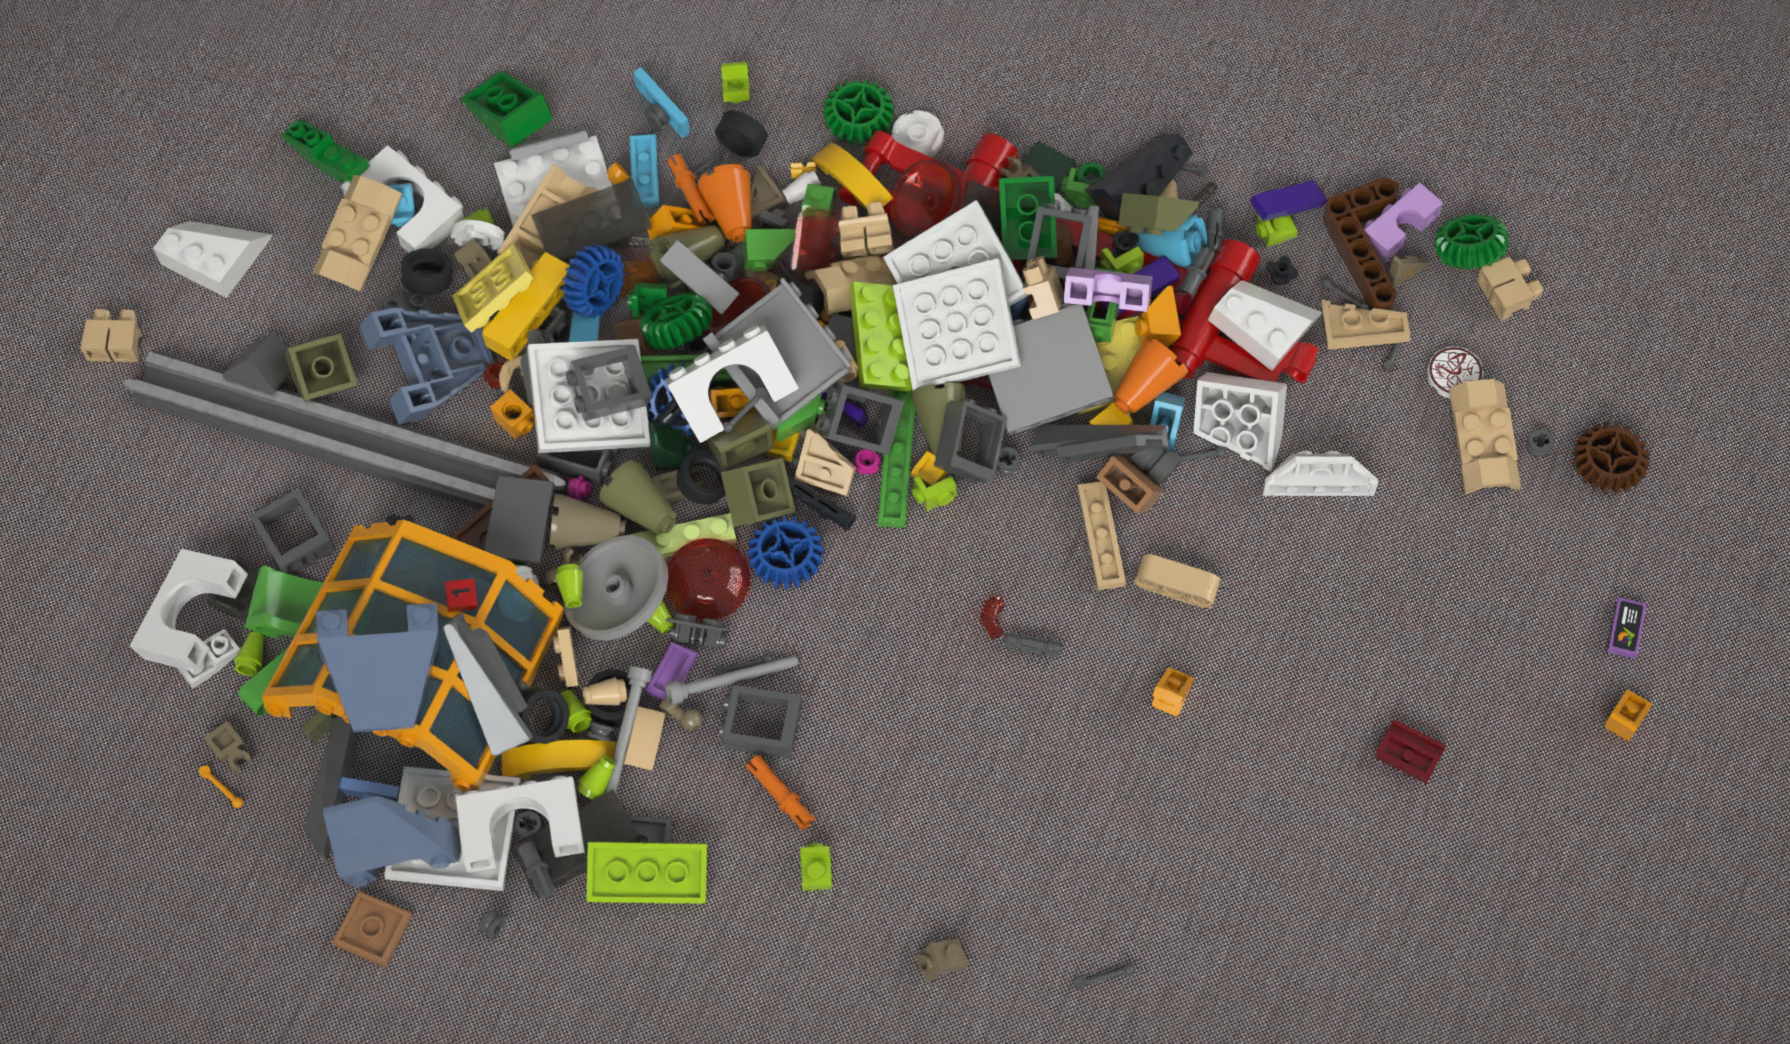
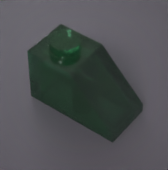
M648 423L655 471L678 469L684 458L692 452L691 440L685 441L684 431L657 423Z

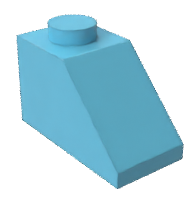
M1163 392L1156 397L1150 425H1165L1167 427L1168 448H1165V450L1168 451L1174 448L1186 397Z

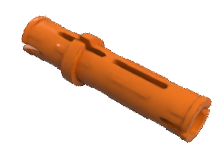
M675 154L673 157L676 162H673L671 157L667 160V164L675 176L674 182L683 191L699 226H707L709 224L705 218H708L709 222L712 223L714 216L695 183L696 177L694 173L689 171L683 156Z
M761 755L753 757L750 760L753 765L747 763L746 768L750 770L779 803V809L782 813H787L799 826L800 830H805L812 824L809 821L814 822L815 817L800 802V796L790 791L762 759Z

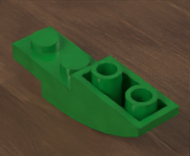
M300 118L291 124L281 135L304 158L340 183L343 180L351 183L354 175H361L370 167L365 158L335 143L330 134Z

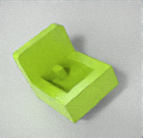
M747 62L723 63L721 70L724 102L741 103L749 101Z
M1137 246L1115 259L1106 247L1101 250V261L1099 263L1101 269L1134 274L1143 267L1144 254Z
M920 476L914 478V488L911 491L918 504L922 503L928 511L938 505L945 506L952 502L956 497V483L950 476L926 488Z

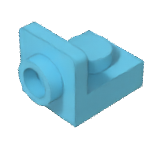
M412 183L387 185L403 194L391 224H395L397 227L404 226L417 214Z

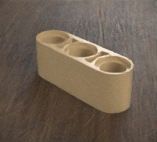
M1145 554L1142 557L1134 583L1138 587L1201 608H1211L1214 604L1221 579L1213 573L1160 556Z

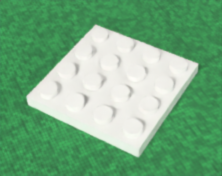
M596 136L588 137L589 141L513 161L510 158L494 163L513 227L552 164H555L570 178L584 186L594 187L599 190L597 197L569 243L624 228L623 219L611 181L608 180V174H606V165Z
M977 200L884 256L898 284L998 258L1001 261L1009 307L1029 295L1023 292L1022 287L1024 283Z
M998 258L893 285L913 390L935 384V388L944 386V383L947 382L957 383L1021 367L1001 261Z
M638 339L528 344L527 354L538 453L650 446L651 440L646 406L584 421L582 413H577L574 405V397H576L574 388H570L566 380V371H568L571 361L636 346L641 362ZM622 362L582 371L592 404L632 394Z
M404 766L398 803L406 805V811L416 814V810H422L426 812V818L432 820L438 816L445 818L459 830L455 796L463 795L465 792L457 789L451 783L450 771ZM487 775L479 792L490 791L497 786H520L521 780L516 777ZM516 810L505 814L497 822L493 832L497 868L467 873L463 862L459 830L460 862L451 863L443 869H435L420 858L386 866L385 879L504 891Z

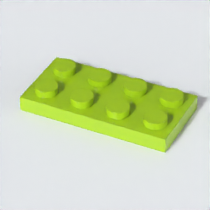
M864 282L851 283L849 290L859 388L910 392L912 384L893 285Z
M588 842L586 902L706 904L707 843Z

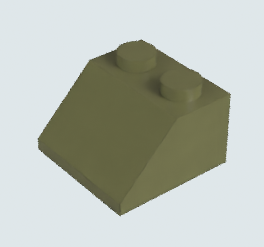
M1122 193L1119 226L1129 227V232L1145 234V229H1147V234L1163 236L1164 231L1175 232L1198 208L1199 202L1163 196Z
M341 333L290 347L284 353L292 380L304 401L358 386Z
M758 411L753 413L747 412L733 426L732 432L726 433L721 431L708 438V444L722 471L725 472L772 449V430L768 422Z
M783 458L721 472L733 527L796 512Z

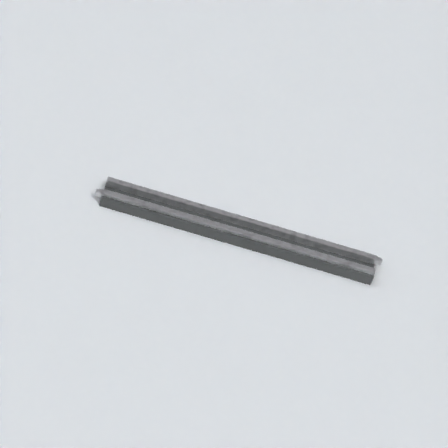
M156 350L149 352L145 360L148 368L141 381L132 379L124 381L126 388L132 392L131 398L135 404L480 510L494 499L498 476L519 478L533 466L317 399L304 401L301 394L277 388L272 394L223 378L224 371ZM538 467L551 482H554V493L557 490L566 489L565 481L560 478L559 473Z

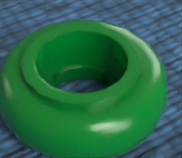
M1084 163L1078 167L1075 181L1094 185L1107 172L1098 163ZM1091 173L1097 175L1098 179L1088 181L1084 176Z

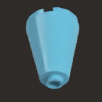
M1190 215L1175 232L1164 231L1163 236L1147 234V229H1145V234L1135 233L1139 237L1137 246L1142 251L1158 258L1166 256L1170 263L1187 268L1193 265L1202 249V245H1207L1205 223L1202 218H1197L1198 215Z

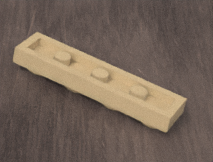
M1101 481L1079 484L1077 491L1097 591L1125 587L1126 580L1107 487Z

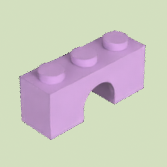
M1418 183L1413 189L1407 188L1401 194L1398 202L1394 205L1392 203L1387 205L1377 220H1370L1363 228L1383 264L1403 248L1406 234L1398 225L1404 223L1411 224L1422 232L1440 216L1443 202L1421 183Z
M1070 267L1066 275L1064 303L1091 306L1096 301H1109L1119 304V309L1147 312L1150 305L1153 276Z

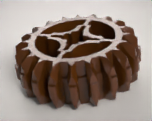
M1608 421L1603 424V427L1596 424L1592 430H1585L1583 435L1578 438L1576 442L1577 447L1573 450V456H1575L1573 466L1578 467L1577 475H1585L1583 484L1593 483L1592 490L1600 487L1602 488L1603 495L1609 489L1612 490L1614 495L1619 494L1620 490L1627 493L1631 487H1637L1640 480L1645 478L1646 470L1650 466V461L1648 460L1650 451L1644 450L1646 441H1638L1639 433L1632 435L1630 433V426L1625 428V430L1621 429L1619 422L1614 427H1611ZM1609 443V445L1601 446L1598 444ZM1625 469L1629 470L1624 473L1613 474L1615 471H1624Z

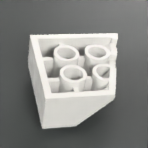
M189 221L169 227L153 247V250L161 265L227 298L272 236L266 233Z
M1241 280L1214 307L1208 321L1273 371L1319 318L1322 312Z
M1206 372L1197 381L1193 433L1220 447H1226L1240 454V457L1248 461L1251 459L1263 465L1264 469L1272 472L1282 440L1287 384Z

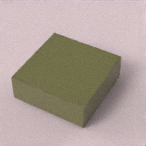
M318 711L302 726V730L306 737L315 744L330 730L332 718L330 715Z

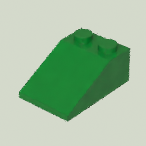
M502 70L460 98L461 102L497 139L510 147L522 143L526 137L542 129L546 123L553 119L542 93Z
M1054 176L999 179L1002 245L1010 260H1027L1038 206L1044 207L1045 203L1055 204ZM1043 217L1036 257L1043 256L1044 259L1057 258L1056 218Z

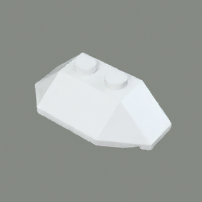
M1301 451L1291 454L1265 478L1262 493L1263 496H1374L1378 486V479L1349 454H1340L1337 451L1312 454L1309 451Z

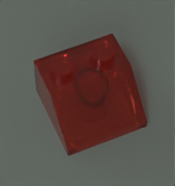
M806 208L798 215L791 269L818 270L828 268L831 263L836 262L837 247H833L834 237H839L840 233L839 221L837 220L838 213Z

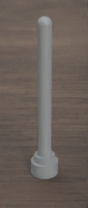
M789 656L686 684L678 680L665 683L666 696L670 705L682 703L683 699L688 698L690 694L796 667L799 660L796 656Z
M630 666L627 678L630 679L631 689L613 757L616 767L603 797V801L607 805H611L615 801L642 688H646V684L650 683L652 671L634 666Z

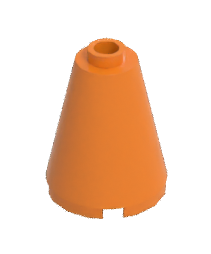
M739 164L721 165L714 168L715 173L707 176L705 172L699 178L698 189L726 238L734 242H741L745 230L752 229L750 173L748 169L744 170L743 166Z
M1146 336L1114 393V398L1116 399L1114 404L1123 413L1131 412L1134 414L1187 375L1188 369L1183 363L1180 367L1175 363L1177 356L1165 345L1154 338L1150 341L1149 336Z

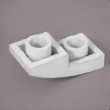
M225 629L203 641L209 647V650L197 673L177 668L192 689L216 674L237 656L240 648Z

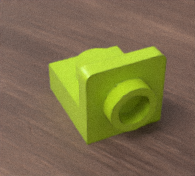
M1258 215V220L1255 224L1258 237L1264 239L1267 247L1297 237L1298 231L1290 215L1263 221L1260 215Z
M811 843L806 845V847L800 848L803 891L832 889L830 847L824 846L821 843Z

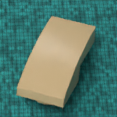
M638 706L624 764L652 771L665 713Z

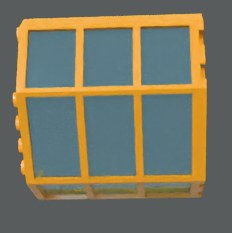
M397 520L396 524L391 526L387 522L372 523L371 527L366 529L362 525H355L262 695L264 708L275 717L285 716L291 719L293 716L292 707L315 706L321 713L326 715L333 713L349 723L337 691L319 653L316 611L346 609L349 636L408 632L407 605L437 603L439 648L433 661L431 675L427 681L415 727L372 732L382 737L388 735L396 738L400 744L406 747L416 746L423 749L450 771L451 783L457 789L463 792H479L496 756H493L490 752L443 626L456 614L461 613L464 615V619L471 629L475 630L480 627L489 634L515 684L518 681H524L528 686H531L553 642V636H556L557 630L563 622V607L556 601L550 603L542 596L544 590L530 578L522 579L516 573L518 567L504 558L407 520ZM474 579L478 609L448 612L445 582Z

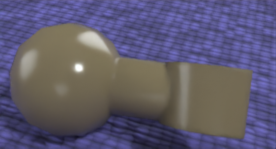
M567 546L562 555L564 560L558 567L550 568L545 574V582L548 587L559 589L555 579L557 569L566 564L580 566L584 561L582 555L578 554L575 559H570L573 550Z
M667 697L659 705L662 708L661 712L665 713V717H674L680 720L682 727L687 731H696L703 723L701 713L698 710L692 708L684 710L678 707L677 704L670 705Z

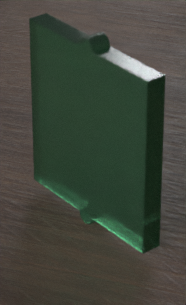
M1037 140L1030 152L1024 155L1021 164L1029 165L1039 176H1054V193H1057L1062 186L1063 177L1069 176L1070 169L1075 168L1077 161Z

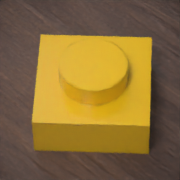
M778 428L774 431L772 430L773 448L766 451L765 455L778 459L783 458V460L792 462L800 434L796 433L780 442L776 441Z
M926 451L911 471V474L914 478L920 476L923 483L930 487L942 481L948 472L934 467L936 456Z

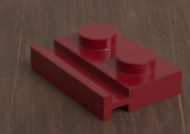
M1393 719L1374 758L1427 784L1447 745Z

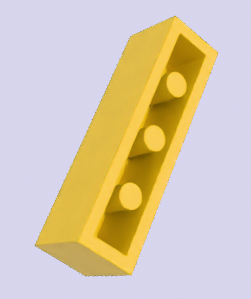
M547 252L540 259L535 260L530 268L534 278L530 286L525 291L514 295L510 299V303L503 310L498 311L494 319L489 320L484 326L482 335L486 347L513 362L527 344L529 331L538 329L563 297L564 292L561 288L565 282L562 278L567 273L565 268H569L570 265Z

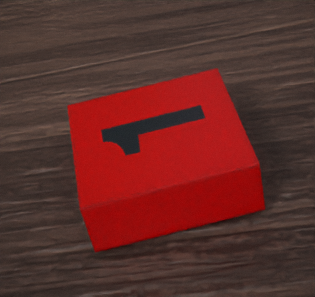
M474 579L445 582L448 612L478 609Z

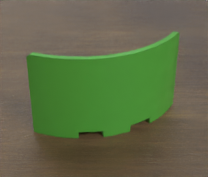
M261 566L245 628L278 639L279 634L294 637L324 582L300 578L268 566ZM364 589L333 592L324 611L346 609L347 618H349ZM376 589L352 634L367 635L377 594ZM317 624L312 633H317ZM318 643L305 644L307 646L319 647Z

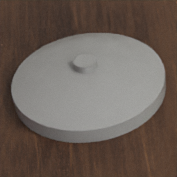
M625 535L608 539L588 551L583 556V563L579 566L583 572L582 605L577 608H566L563 601V608L568 621L585 637L599 641L621 638L641 627L659 607L668 583L666 561L660 551L644 538Z

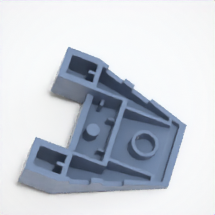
M394 307L371 312L359 325L369 350L391 345L395 348L409 386L401 387L389 399L399 425L424 419L496 366L490 349L485 345L482 329L476 328L471 333L464 326L460 314L443 313L440 315L431 314L425 310L412 312L404 311V308Z
M437 603L407 605L408 632L349 636L346 609L316 611L319 653L354 733L415 727L427 681L431 675L433 661L439 648Z
M381 796L323 808V816L338 876L352 887H364L368 885V882L379 880V868L419 858L435 869H443L451 863L460 862L459 830L445 818L439 816L434 820L426 818V812L422 810H416V814L406 811V805Z

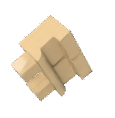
M881 202L867 204L868 216L858 218L856 206L842 208V220L839 221L841 253L844 259L868 256L867 244L871 255L894 251L890 222Z
M1043 256L1029 259L1026 263L1028 267L1023 270L1026 280L1022 290L1026 294H1032L1034 297L1029 308L1034 320L1059 312L1064 300V292L1054 266L1047 268Z
M1507 257L1499 262L1492 263V266L1485 265L1479 271L1476 281L1486 298L1490 299L1489 303L1500 321L1510 318L1512 313L1522 308L1524 310L1529 309L1531 302L1542 295L1543 287L1539 280L1535 279L1526 283L1523 278L1528 276L1531 271L1526 259L1512 261L1511 257Z
M96 309L92 320H86L80 347L86 360L112 362L113 358L114 362H139L138 340L142 333L137 325L135 312L133 310L120 311L119 320H111L112 315L110 311Z

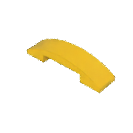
M829 143L811 158V161L816 162V166L826 175L830 174L851 192L856 201L867 211V204L881 202L883 207L893 199L884 186L858 160L838 145Z
M563 740L547 744L535 743L515 747L501 754L502 776L532 779V774L589 770L602 755L613 760L617 742Z

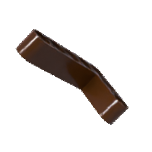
M1383 178L1330 197L1326 202L1323 215L1324 224L1370 310L1378 308L1392 311L1396 298V290L1360 223L1366 219L1381 215L1387 205L1390 203L1394 205L1396 203L1399 186L1394 180L1389 178ZM1355 254H1360L1363 257H1357ZM1366 276H1372L1375 279H1369ZM1377 298H1383L1387 301L1383 302L1378 300Z

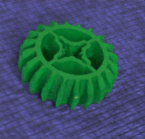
M856 77L854 83H849L845 80L844 86L836 84L835 91H829L828 99H825L823 117L825 118V125L830 129L832 136L838 135L840 142L848 139L850 146L854 141H858L860 146H862L864 140L870 141L875 131L888 133L889 125L893 122L894 106L890 95H887L885 87L879 88L877 81L870 85L867 78L863 83L859 82Z
M1472 213L1467 216L1462 214L1459 218L1451 217V221L1443 222V226L1437 229L1434 243L1436 254L1441 259L1442 264H1448L1450 268L1457 266L1459 270L1469 268L1471 271L1473 268L1482 269V266H1492L1493 262H1499L1501 257L1506 255L1509 236L1506 225L1502 224L1501 219H1494L1493 215L1486 217L1484 213L1480 215Z
M695 292L677 293L675 296H668L667 299L660 300L658 304L652 305L651 310L644 313V316L640 319L641 333L649 346L655 349L663 348V350H667L670 347L676 348L678 345H685L686 342L693 341L696 336H701L702 331L709 328L708 325L712 323L713 317L712 309L706 299Z

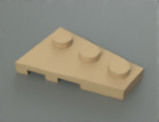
M1321 300L1328 350L1410 342L1407 313L1378 308L1364 310L1356 308V305L1353 304L1339 306L1331 304V301Z

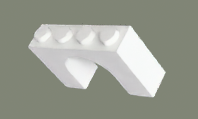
M388 145L368 162L370 167L361 174V176L384 185L412 183L413 192L424 199L421 210L396 232L401 247L408 253L418 249H434L452 232L453 225L464 219L462 211L464 207L456 197L452 196L450 198L438 182H431L419 166L413 167L401 151L397 150L395 152ZM347 181L342 185L344 195H346L350 183Z
M756 325L747 329L743 333L744 336L736 341L730 339L718 346L719 350L710 355L709 353H704L693 360L694 364L685 369L683 366L674 369L668 374L669 377L665 379L700 443L724 430L708 397L710 381L715 373L723 367L732 364H742L755 370L774 402L799 389L764 325L761 327Z
M181 549L135 634L130 647L144 660L197 673L209 647L195 634L176 630V619L180 610L189 600L204 593L236 598L248 574L234 560Z
M556 776L549 781H526L520 786H497L490 791H468L463 793V795L455 796L463 862L467 873L497 868L493 832L497 822L505 814L516 809H532L546 817L550 825L555 858L585 853L573 777Z

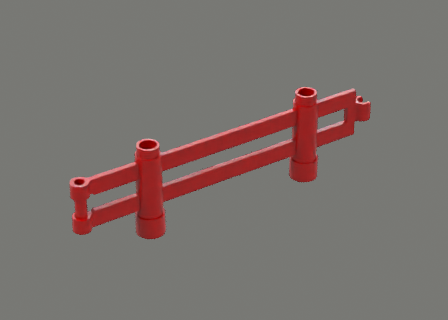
M875 131L864 149L866 157L862 165L874 176L880 164H890L892 169L950 194L942 210L939 212L885 188L893 198L883 206L888 218L923 233L976 200L980 203L983 211L986 210L1001 217L999 179L1007 177L1003 176L999 169L1002 167L1010 171L1012 163L1008 160V157L1018 159L1019 154L1017 149L1006 139L995 134H983L966 162L967 167L963 172L898 143L891 135L883 131ZM842 185L838 192L839 197L851 206L860 207L861 205L856 201L854 195ZM1056 218V225L1067 223L1072 249L1078 251L1083 224ZM1097 231L1095 259L1101 261V250L1107 247L1112 254L1115 243L1112 241L1111 236ZM1227 239L1221 243L1207 269V278L1202 280L1194 298L1191 299L1192 304L1184 319L1178 318L1181 336L1168 349L1177 356L1175 363L1179 367L1183 363L1188 369V373L1184 377L1185 379L1192 378L1197 368H1200L1204 360H1207L1245 378L1277 382L1281 373L1286 372L1293 380L1305 383L1317 361L1315 357L1319 352V348L1315 345L1297 342L1275 369L1271 371L1240 345L1218 336L1221 330L1208 321L1214 307L1226 293L1241 280L1249 283L1261 260L1258 253L1243 242ZM1142 251L1144 254L1142 268L1159 258ZM1011 260L1019 276L1022 277L1019 261ZM1172 264L1180 275V280L1170 285L1173 286V291L1177 292L1186 277L1187 271ZM1097 301L1095 311L1107 316L1106 311ZM1127 310L1117 316L1116 320L1140 317L1144 311Z

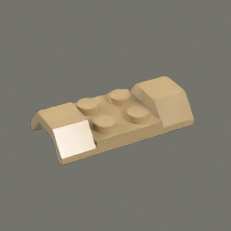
M552 164L497 252L498 255L514 243L521 251L529 270L533 262L540 259L545 252L559 259L585 218L599 190L594 187L584 186L567 176L558 166Z
M354 175L344 199L342 198L323 241L321 246L323 249L313 274L326 277L362 293L403 194L377 181L361 175Z
M879 254L831 263L828 268L807 271L805 273L806 279L815 278L822 290L827 315L851 310L849 285L853 282L884 285L898 284L884 256L880 257Z
M1495 379L1465 381L1449 388L1465 494L1488 487L1507 486L1514 490L1520 489L1518 457L1504 383Z

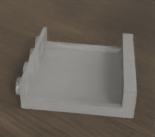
M784 278L780 280L781 284L727 326L715 335L710 333L703 339L708 348L714 353L719 350L718 346L730 339L736 341L743 337V333L747 329L756 325L758 327L765 326L799 388L776 402L773 401L768 392V396L765 399H760L754 405L773 431L853 370L850 364L853 359L844 347L838 349L833 342L836 337L827 325L824 327L820 326L816 321L819 315L810 303L805 306L799 299L802 295L800 290L793 282L788 284ZM732 364L724 367L749 401L756 396L758 388L763 387L767 390L759 374L752 368L742 364Z
M1064 303L1057 313L1026 322L1023 319L1013 321L1021 367L989 374L1002 416L1007 418L1006 428L1011 436L1115 400L1083 305Z

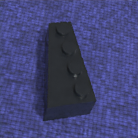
M1179 133L1159 134L1137 150L1135 155L1122 161L1119 167L1103 175L1100 181L1090 185L1085 191L1094 203L1099 206V209L1106 218L1119 221L1122 193L1160 196L1194 152Z

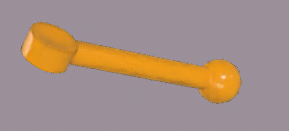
M204 765L200 767L199 774L201 777L208 778L232 801L233 807H242L243 799L234 796L211 774L212 771L209 766Z

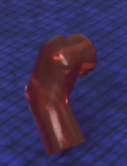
M999 597L987 599L984 602L980 615V621L992 640L1001 637L1004 633L996 620L998 613L1004 609V602Z

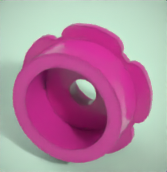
M862 449L854 457L853 463L860 474H874L879 470L881 459L875 451Z
M582 475L579 478H572L568 486L569 497L585 502L586 498H589L591 494L590 482L585 481V477Z

